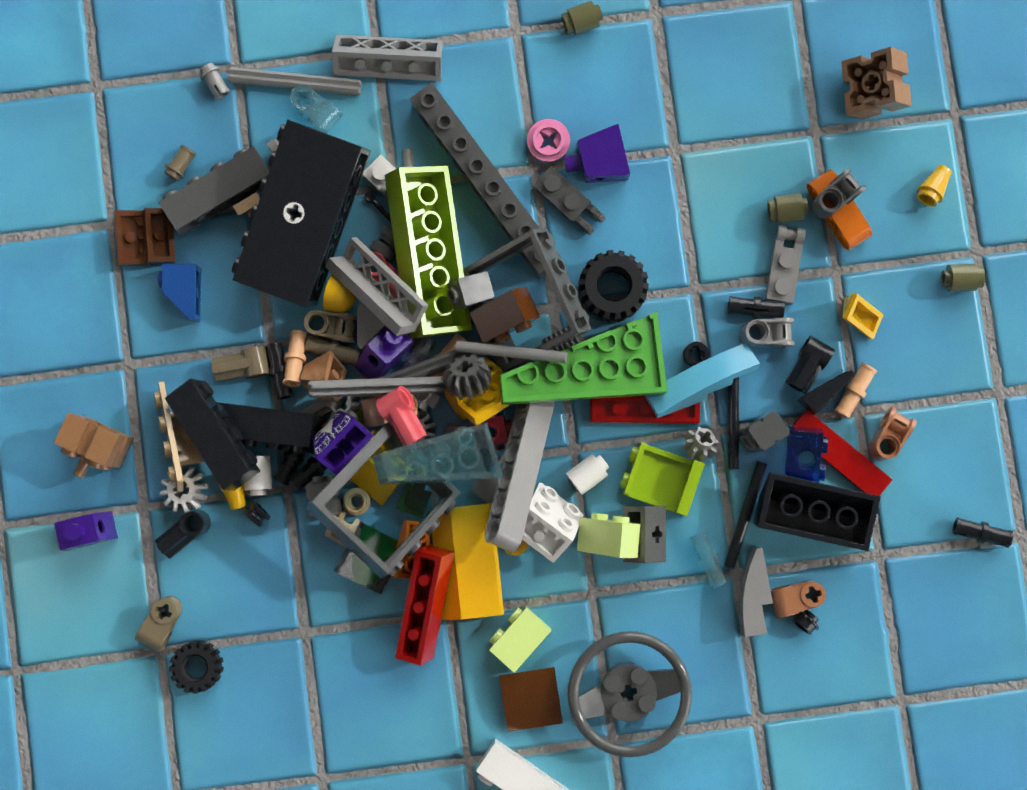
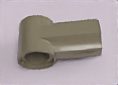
M264 346L241 350V353L212 358V371L217 382L241 377L257 378L269 375Z

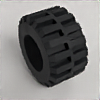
M608 250L605 254L599 253L594 259H590L585 268H583L578 283V295L581 298L582 306H585L587 309L586 312L590 315H595L597 320H607V323L624 321L626 318L632 317L644 303L649 289V283H647L648 276L647 272L643 271L641 262L637 263L634 260L636 257L633 255L626 256L624 251L619 250L618 253H613V250ZM609 272L622 275L629 285L627 296L617 302L604 299L597 290V281L601 275Z

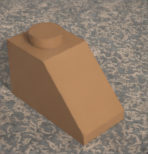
M330 350L304 365L301 383L305 390L308 391V383L310 381L345 380L347 370ZM324 397L316 399L336 402L340 400L341 397Z

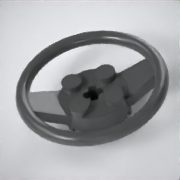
M618 632L597 640L582 653L570 675L568 704L575 725L592 745L615 756L640 757L662 749L680 733L691 708V682L683 661L665 642L645 633ZM638 643L649 646L661 653L674 668L645 670L643 667L631 662L619 663L608 670L603 677L602 683L579 695L580 681L590 661L601 651L613 645ZM625 685H630L631 689L634 687L636 689L632 693L631 698L621 696V692L625 691ZM681 692L679 709L670 727L661 736L645 744L624 746L612 743L599 736L586 721L588 718L612 714L617 720L637 721L647 716L655 708V701Z

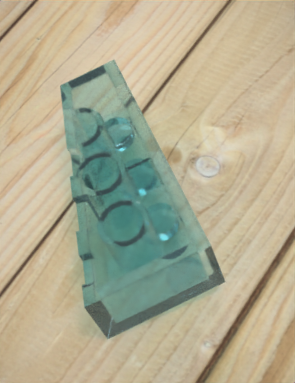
M487 423L382 452L372 457L380 485L493 481L503 478Z

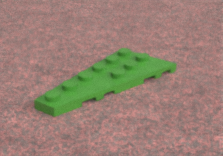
M656 311L644 318L634 320L617 329L607 331L562 350V352L568 353L566 363L538 360L499 376L501 405L667 393L658 312Z

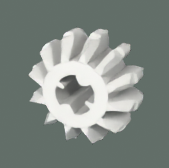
M180 466L183 485L187 484L185 488H189V493L182 494L181 496L183 492H177L176 483L170 484L169 480H162L161 484L167 486V490L160 491V495L169 496L164 501L165 506L173 504L174 512H179L182 508L184 513L191 511V505L195 509L201 507L197 499H207V495L201 493V489H207L208 484L199 483L203 480L204 475L200 473L195 476V468L190 467L186 472L185 468Z

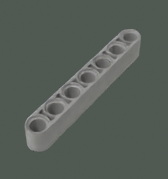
M555 401L523 403L516 406L484 535L486 542L509 552L515 551L523 538Z

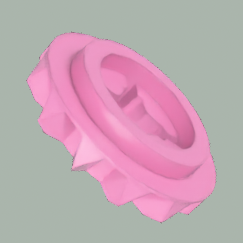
M544 119L535 123L529 130L527 146L533 157L542 162H555L564 157L568 151L570 135L567 128L561 122L553 119ZM557 134L553 140L555 148L547 145L541 149L544 143L542 135L550 138Z

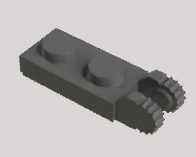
M552 166L533 185V188L572 224L575 223L588 235H591L594 229L591 224L580 217L585 210L600 223L606 219L603 213L592 205L588 198Z

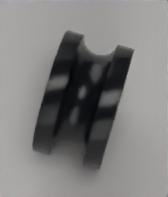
M697 341L690 343L684 349V361L692 367L709 358L707 346ZM693 347H697L698 352H703V357L699 358V362H695L694 357H689V351L692 352Z
M255 500L251 502L250 508L245 507L243 509L251 521L259 527L263 526V520L271 518L267 511Z

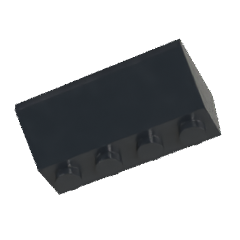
M769 472L758 498L753 524L763 529L869 551L881 496Z

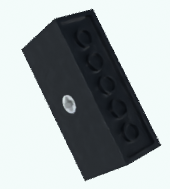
M287 119L286 124H282L278 131L277 140L280 142L277 150L273 151L270 155L268 167L271 168L268 177L263 178L260 184L259 193L261 197L258 205L255 204L250 214L252 224L249 231H245L242 237L241 246L243 250L240 258L237 257L233 263L232 273H234L232 280L306 308L317 306L329 273L325 266L328 259L335 256L371 150Z

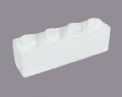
M496 738L476 766V772L479 773L478 778L488 786L495 784L502 790H570Z

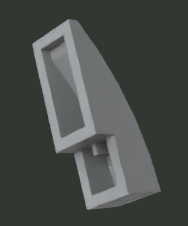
M761 547L751 549L741 579L739 624L741 635L744 637L767 633L762 605L773 603L763 548Z

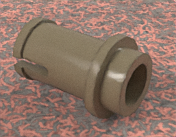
M181 145L170 164L165 165L166 170L164 173L175 181L184 178L185 175L183 173L196 156V153L188 147Z

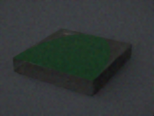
M360 522L354 533L383 562L396 550L397 539L363 522ZM346 547L334 569V572L379 594H382L391 577L388 574L380 578L348 547Z

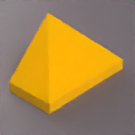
M852 293L844 298L842 318L869 339H874L883 314L858 294Z

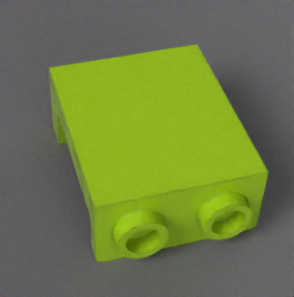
M640 442L638 447L633 446L628 459L629 462H632L629 473L624 472L619 485L620 488H623L622 495L654 506H666L668 511L688 516L705 463L678 456L647 445L644 442Z

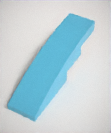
M744 343L704 360L666 381L667 393L645 395V398L656 417L659 418L705 401L709 393L732 385L734 378L758 370L760 363L748 344Z

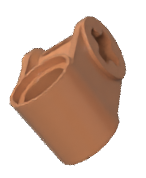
M890 407L883 416L879 428L869 444L870 455L879 461L896 457L900 453L906 439L914 430L917 421L913 418L909 420L897 413L896 408ZM882 440L886 441L889 445L890 450L887 455L880 450V442Z
M804 581L771 589L772 606L776 618L791 616L800 611L822 605L826 598L824 587L813 581ZM809 587L817 590V594L813 595L814 600L805 597V594L809 593Z

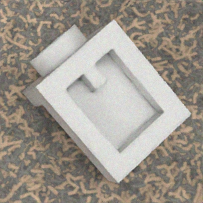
M380 155L364 171L363 176L387 198L384 175L396 168Z

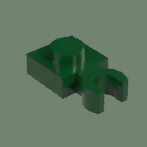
M413 472L415 482L413 485L405 483L396 509L423 518L432 492L425 490L427 484Z

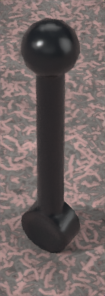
M367 192L364 196L366 202L372 203L391 223L390 214L376 200L375 194Z

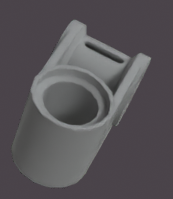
M794 318L752 320L740 330V339L743 344L747 343L750 347H793L795 342L792 341L791 324L794 323ZM751 326L758 328L760 331L759 340L751 338L749 334Z

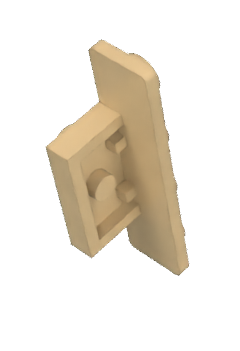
M163 381L158 382L159 392H154L156 409H162L163 416L158 417L161 433H166L168 440L163 442L165 458H171L172 466L168 467L170 484L176 483L177 492L183 491V477L180 466L205 461L175 414L170 412L169 405L165 400L167 394Z

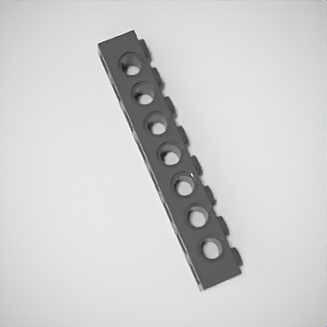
M430 83L410 97L414 111L509 240L513 241L532 229H538L539 226L434 84ZM534 244L519 252L538 279L546 274Z

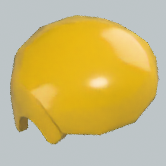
M332 274L325 287L323 309L333 313H345L353 307L357 297Z

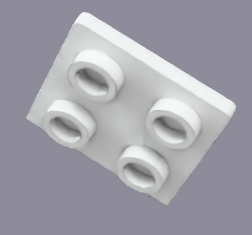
M540 482L532 496L522 540L554 563L573 542L579 528L580 517L583 518V514L577 506L561 498L553 488L545 486Z

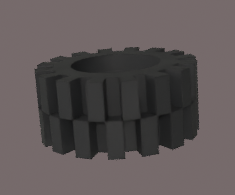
M193 641L175 651V655L170 660L172 666L169 667V672H172L173 676L170 678L172 681L175 680L177 682L175 686L178 689L182 687L184 689L183 692L197 694L208 690L221 678L220 674L224 669L221 663L224 661L223 657L220 658L219 656L221 652L218 649L215 650L213 644H206L205 641ZM193 656L203 658L207 664L206 673L202 677H193L187 671V662Z

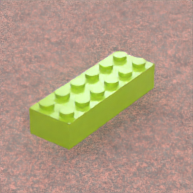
M448 166L399 167L385 174L399 278L428 304L416 331L407 333V335L411 339L453 335L472 330L469 307L454 310V306L450 303L447 295V283L464 277ZM406 300L408 312L413 316L417 307L410 300Z

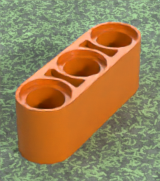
M828 170L806 184L807 191L812 200L838 176L833 170ZM828 198L822 199L825 207L833 208L831 200ZM854 200L848 205H844L831 217L824 218L840 244L846 250L852 249L872 236L871 227Z

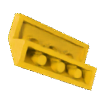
M492 503L455 507L448 515L443 512L437 519L440 524L432 532L433 546L454 551L441 620H462L504 615L497 546L486 542L484 537Z

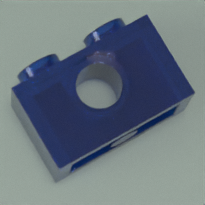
M789 426L784 475L818 483L825 480L826 464H821L822 453L827 454L828 437H824L822 429ZM804 451H810L814 454V459L810 463H802L798 459L799 455Z

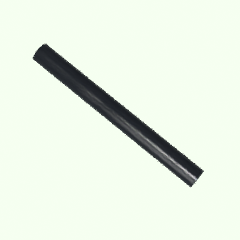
M739 377L734 378L732 385L728 386V469H739Z
M756 462L724 563L726 567L735 569L768 465L766 463Z

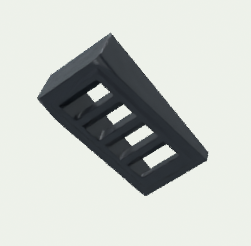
M850 370L836 376L799 397L798 403L813 415L819 413L855 376V373Z

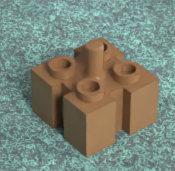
M888 47L871 52V59L857 56L841 61L843 83L850 85V92L844 93L846 115L866 119L881 115L882 109L892 112L912 107L910 85L903 83V76L909 74L906 52Z
M68 412L54 444L62 447L61 453L73 458H80L73 474L84 478L89 465L100 470L102 468L110 470L111 466L121 468L134 438L87 416Z

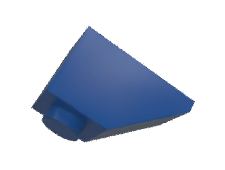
M162 264V271L158 273L159 288H162V292L188 319L200 322L201 268L196 264Z

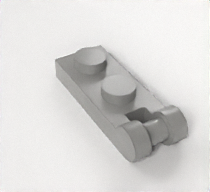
M784 225L777 226L765 300L784 301L785 304L790 305L794 303L806 229L797 228L796 230L787 229V226ZM784 240L793 241V247H783Z

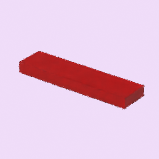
M645 395L590 399V423L700 424V402L657 418Z
M807 409L789 429L793 436L864 493L880 496L893 480Z

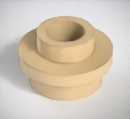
M352 488L343 497V507L351 515L364 514L370 507V496L361 488ZM355 496H359L362 500V504L359 507H355L352 504V499Z

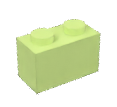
M591 513V518L580 517L577 551L617 558H638L641 524L629 523L630 517L613 516V520H608V514Z
M527 606L523 610L518 607L508 618L511 624L504 631L499 628L489 640L492 643L489 651L514 673L552 631Z

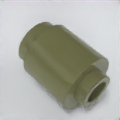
M588 1L568 8L567 12L561 14L566 33L568 35L572 33L578 35L600 27L599 21L603 20V15L598 4L594 5L592 1Z
M801 193L774 196V199L767 201L770 222L776 221L778 224L804 220V215L809 213L807 198H802Z
M976 264L947 265L946 269L941 273V284L943 287H946L948 292L976 291L978 288H983L985 284V271L983 266H977Z

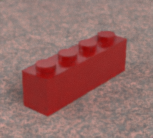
M426 545L416 550L397 645L396 659L421 666L434 658L454 551L433 545Z

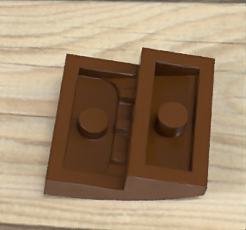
M162 208L114 210L113 226L116 266L157 265L176 262L173 225Z
M555 667L499 675L508 732L563 724Z

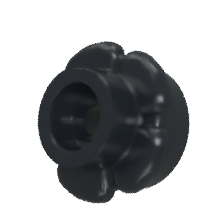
M808 610L800 611L793 619L794 624L809 635L814 630L819 629L817 625L819 619Z

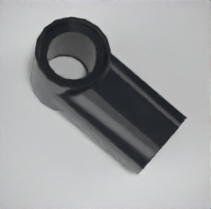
M810 335L798 354L799 359L785 383L793 389L806 394L820 370H823L832 358L835 349Z
M202 510L183 514L178 522L154 540L157 548L162 554L171 559L199 535L207 532L211 525V519ZM193 516L198 517L200 520V528L198 530H194L190 525V520Z

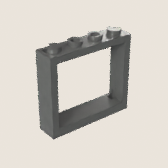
M546 227L528 231L467 266L463 271L464 277L486 272L534 244L571 328L569 331L533 348L553 350L592 329L589 324V317L586 311L582 309L578 300L577 289L571 283L566 272V265L559 257L555 248V240ZM490 301L472 306L473 310H475ZM512 337L502 343L495 344L515 347ZM490 341L488 344H495V342ZM494 356L502 372L516 369L531 361L529 359Z
M387 422L306 509L375 574L383 578L388 574L393 576L404 565L401 559L407 553L411 556L422 545L419 539L425 532L430 535L439 526L440 522L437 519L443 512L448 515L455 508L454 506L457 504L455 499L461 492L412 445L404 447L394 428ZM383 443L441 497L440 501L385 562L325 507V504Z

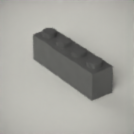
M254 146L250 149L243 148L239 150L230 161L217 163L210 169L208 174L203 177L196 176L186 183V187L179 191L172 190L163 196V200L159 202V205L180 237L259 190L263 178L268 177L269 170Z

